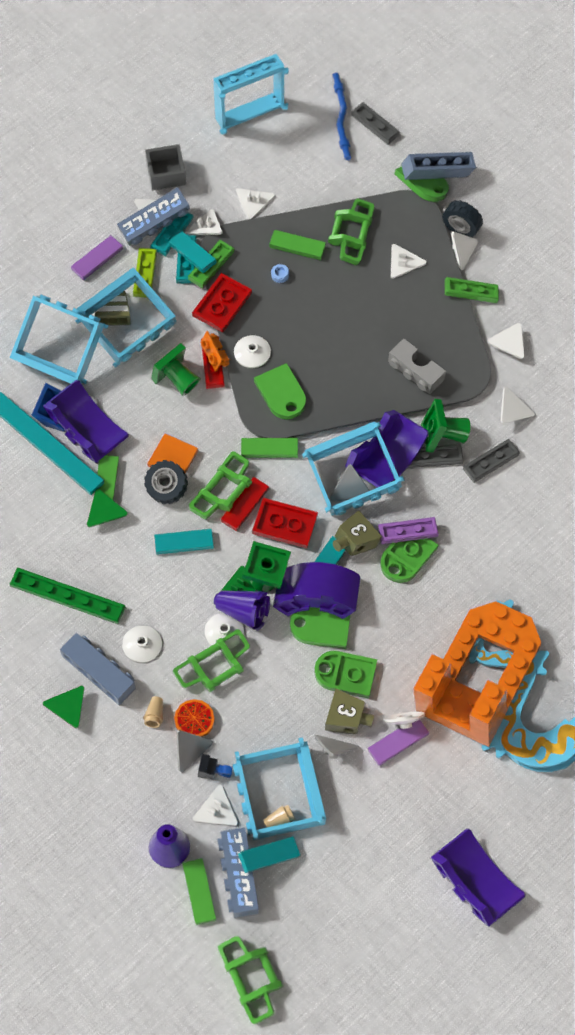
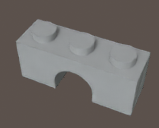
M403 339L389 352V364L394 369L401 371L408 380L415 382L419 389L431 394L444 381L446 371L432 360L425 366L414 364L413 361L417 358L418 349Z

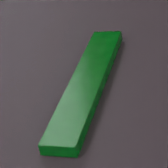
M18 567L10 582V587L115 624H119L126 608L124 604Z

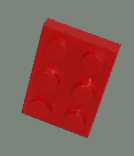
M221 273L192 311V316L223 333L252 294V289Z
M263 498L252 534L308 549L318 512Z

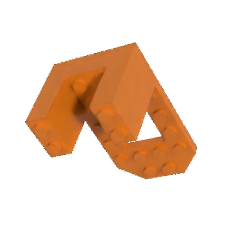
M497 601L470 609L444 659L432 654L414 686L416 712H424V717L489 747L541 646V640L532 617ZM478 637L513 653L498 684L487 680L481 693L456 681Z

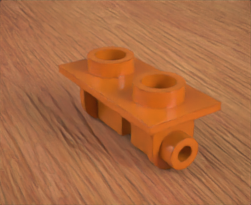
M206 331L200 343L208 356L210 364L217 371L220 365L223 367L228 366L230 359L225 350H219L223 346L218 336L214 333L209 334Z

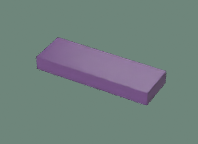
M110 235L71 266V270L82 280H85L123 250V245Z
M435 517L378 524L379 534L382 536L381 544L433 538L439 535Z
M421 720L412 723L411 728H398L368 747V752L378 766L429 735V731Z

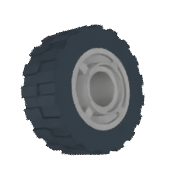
M461 200L452 201L442 215L445 226L451 232H457L471 238L477 234L483 225V218L478 210Z
M167 460L158 461L150 466L151 468L147 470V474L144 477V486L147 489V493L158 503L173 504V502L179 501L187 491L188 485L187 475L177 463L175 464L173 461ZM165 479H170V483L167 486H162Z

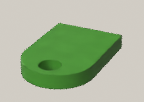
M402 166L395 170L394 175L424 200L438 202L443 200L448 193L449 185L445 178L405 180Z
M287 363L254 377V383L275 416L281 419H293L304 411L306 405L305 394ZM290 405H293L297 409L291 412L288 411L286 408Z
M429 538L391 543L381 557L380 566L382 573L393 582L403 583L410 581L438 549V544ZM397 567L400 572L392 574L389 572V569Z
M310 607L309 611L292 614L290 630L295 639L301 643L346 649L350 615L341 619L331 613L320 611V608ZM301 619L306 624L303 627H297L294 623L296 620Z
M328 651L322 654L316 661L315 678L327 690L335 691V689H338L349 695L369 699L377 659L340 651ZM324 664L328 665L330 671L323 673L319 670V667Z

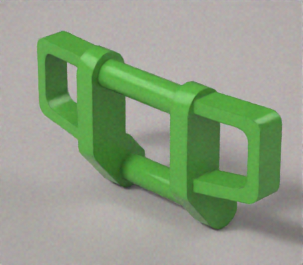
M357 198L351 209L337 210L335 212V222L328 243L334 246L341 245V260L354 265L360 263L363 250L366 248L365 240L368 228L372 224L373 203ZM356 205L369 209L368 215L354 211ZM351 220L362 224L359 239L346 234H339L342 221ZM348 246L359 250L358 257L346 255L345 247Z
M232 451L223 464L218 467V472L204 489L201 488L198 495L189 504L190 511L203 519L209 518L217 509L230 511L233 503L244 489L252 484L251 479L244 476L249 467V461ZM233 459L244 464L239 474L227 468ZM223 476L238 485L227 500L220 499L210 493ZM201 499L213 505L206 512H202L195 507Z
M236 629L224 638L217 639L215 644L199 654L188 657L187 661L175 667L172 672L182 688L185 689L201 682L209 692H212L222 682L235 674L239 675L244 672L241 664L236 659L246 652L250 645L242 632ZM237 635L244 644V648L233 656L225 641ZM221 650L231 668L210 680L202 670L199 662ZM190 664L198 679L185 683L180 677L178 670Z
M235 936L220 944L218 950L224 961V967L226 972H229L240 995L239 1001L244 1006L251 1023L258 1024L273 1016L275 1011L269 993L281 989L283 984L281 980H278L270 963L266 947L249 952L239 936ZM238 942L245 955L229 962L225 948ZM260 959L270 984L248 994L237 968L252 960ZM264 996L268 1012L255 1018L248 1004Z

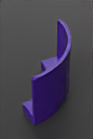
M79 380L72 382L43 405L55 424H61L66 430L64 435L72 444L78 443L82 453L95 463L129 437L126 431L117 426L97 406Z
M391 410L384 413L380 421L381 427L378 429L397 474L400 476L421 450L429 435V431L399 412ZM376 436L370 442L366 440L359 447L351 450L345 465L346 468L351 464L360 477L377 488L395 481Z
M307 562L289 566L286 568L281 588H276L273 607L286 616L301 611H309L310 607L320 608V611L331 613L344 619L356 611L361 577L358 573L348 568L330 563Z
M469 828L465 829L430 857L442 877L448 878L454 885L453 892L462 902L467 901L473 909L472 913L488 927L526 896L493 863Z

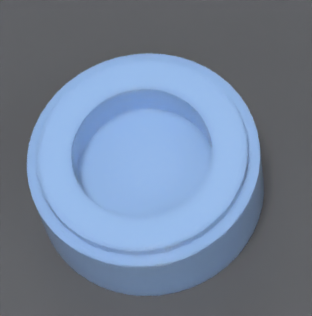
M283 264L275 265L271 270L272 279L277 283L287 281L289 278L288 267Z

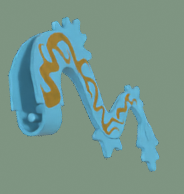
M507 600L501 604L512 608L514 602L513 600ZM478 637L469 655V662L473 664L477 661L484 666L506 668L513 653L508 650L489 653L483 646L484 639ZM548 651L537 652L490 746H481L483 751L492 747L495 748L496 758L498 759L507 754L518 765L536 772H554L565 769L575 761V717L569 722L566 719L563 720L553 730L546 733H534L527 730L520 718L521 711L535 682L536 675L547 674L543 663L549 657Z

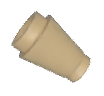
M152 697L144 714V724L148 727L158 728L163 722V699L161 697Z
M282 805L263 820L268 828L290 823L296 819L289 805L285 807Z

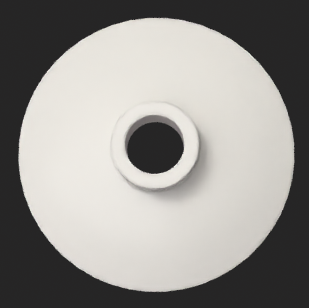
M255 335L243 337L236 343L234 348V356L237 362L247 368L263 366L271 355V348L268 342L262 337Z
M224 613L213 616L207 622L205 637L208 643L213 645L217 639L224 638L236 629H239L244 635V627L241 622ZM222 627H227L228 630H227V631H222L221 628H222ZM235 635L225 641L230 650L238 646L241 640Z
M137 626L129 630L124 636L123 651L131 661L147 663L154 660L161 652L162 640L155 629L149 626ZM144 639L145 643L139 644L138 641Z
M399 713L385 717V721L400 725V729L411 728L413 722L423 718L425 713Z

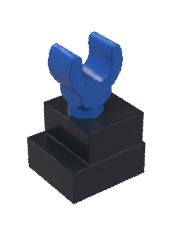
M202 754L198 777L214 780L215 773L223 777L231 778L233 767L217 765L218 759Z

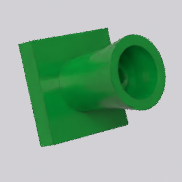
M180 343L153 366L151 380L157 384L167 376L180 394L185 396L196 387L201 378L182 363L186 347Z
M434 399L421 422V427L429 431L425 441V448L428 452H434L442 437L465 443L470 434L469 418L445 417L441 399Z
M253 541L242 578L250 580L252 586L257 591L269 592L274 588L280 589L291 551Z

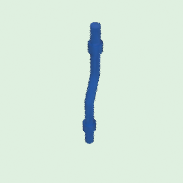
M335 72L332 75L334 80L333 87L340 104L336 123L340 138L339 145L340 149L343 150L344 159L350 160V142L346 138L343 125L347 111L344 96L345 89L340 80L339 73Z

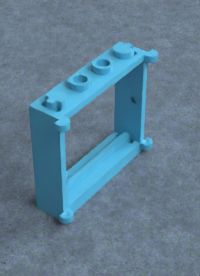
M277 53L213 78L215 119L221 127L219 131L222 135H225L230 127L280 107L283 110L288 109V103L284 104V75L289 73V68H284V64ZM273 75V93L225 112V94Z
M134 267L77 308L84 312V316L89 317V315L95 313L136 283L166 318L121 353L101 333L98 342L115 361L112 364L115 368L122 361H128L132 357L131 354L135 351L140 352L143 350L147 342L150 340L155 341L162 331L171 329L177 321L174 313ZM79 318L75 320L77 324L82 322L89 332L92 333L93 324Z
M40 294V297L33 296L10 358L70 384L75 380H79L81 384H87L88 380L84 379L102 330L103 328L108 329L109 325L99 322L100 318L96 316H84V312L79 309H67V304L57 301L56 304L50 302L51 298ZM41 303L94 325L76 373L23 351Z
M374 421L306 449L302 454L303 458L307 457L328 506L325 508L326 513L330 512L331 516H340L352 507L357 509L369 500L372 502L379 500L382 495L396 493L402 487L401 482L405 480L403 476L399 477L378 429L381 427L380 422L376 423ZM376 436L395 481L332 506L314 462Z
M303 737L298 738L299 743L241 756L239 751L235 752L236 764H232L234 775L239 776L240 783H237L239 796L243 795L245 802L241 803L244 815H248L249 822H246L248 835L252 834L253 840L326 824V816L308 742H304ZM297 754L312 818L256 830L242 766Z

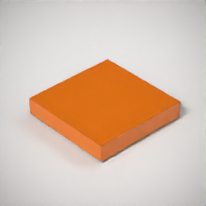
M164 434L147 465L150 467L156 464V462H162L163 460L173 461L186 474L198 453V448L168 434Z

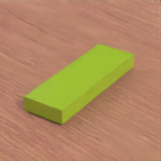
M139 248L136 271L153 288L157 249ZM134 283L133 297L148 298Z

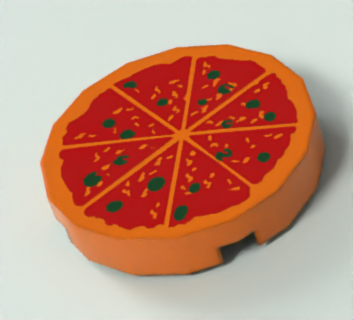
M197 699L187 700L182 703L176 710L174 717L177 730L205 737L210 733L215 721L211 707L204 701Z

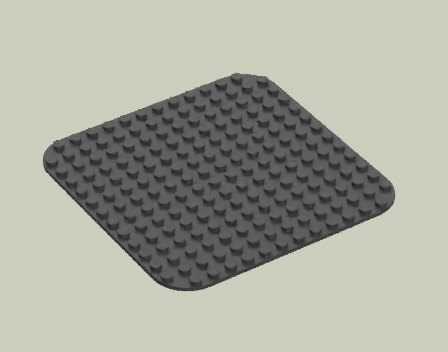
M399 190L358 198L374 204L372 224L369 225L365 240L366 248L363 250L362 258L358 265L340 259L341 245L334 246L328 243L335 222V212L337 210L351 209L355 199L220 225L222 234L206 235L203 238L200 246L208 253L219 240L232 246L235 251L206 284L207 291L221 273L252 289V294L225 331L222 333L217 330L223 346L222 350H225L230 359L227 370L239 417L243 425L251 433L260 438H292L380 420L385 412L395 410L402 415L428 410L434 399H441L443 406L470 401L486 389L490 381L491 365L470 300L445 295L446 277L463 278L445 223L443 222L441 211L435 202L422 199L413 190ZM356 205L354 210L366 215L369 213V209ZM351 220L342 221L339 234H346L359 239L362 224ZM274 230L326 242L321 260L269 248ZM396 244L424 259L426 265L392 279V245ZM348 246L345 247L346 255L358 257L359 250ZM283 264L288 267L289 278L287 281L277 283L272 279L271 270L275 265ZM255 335L262 337L268 342L271 348V355L267 363L258 368H247L237 362L234 356V348L236 343L243 337ZM403 339L418 349L417 358L413 361L414 364L425 366L432 360L446 371L444 381L431 394L419 389L415 382L408 380L401 371L394 369L389 364V352ZM287 363L305 394L306 405L304 411L293 419H281L275 416L254 383V377ZM290 405L286 409L292 412L295 411L297 408L293 405Z

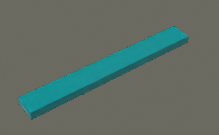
M0 392V417L89 495H92L96 489H99L104 484V480Z

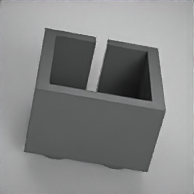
M180 144L145 149L152 190L186 185V172Z

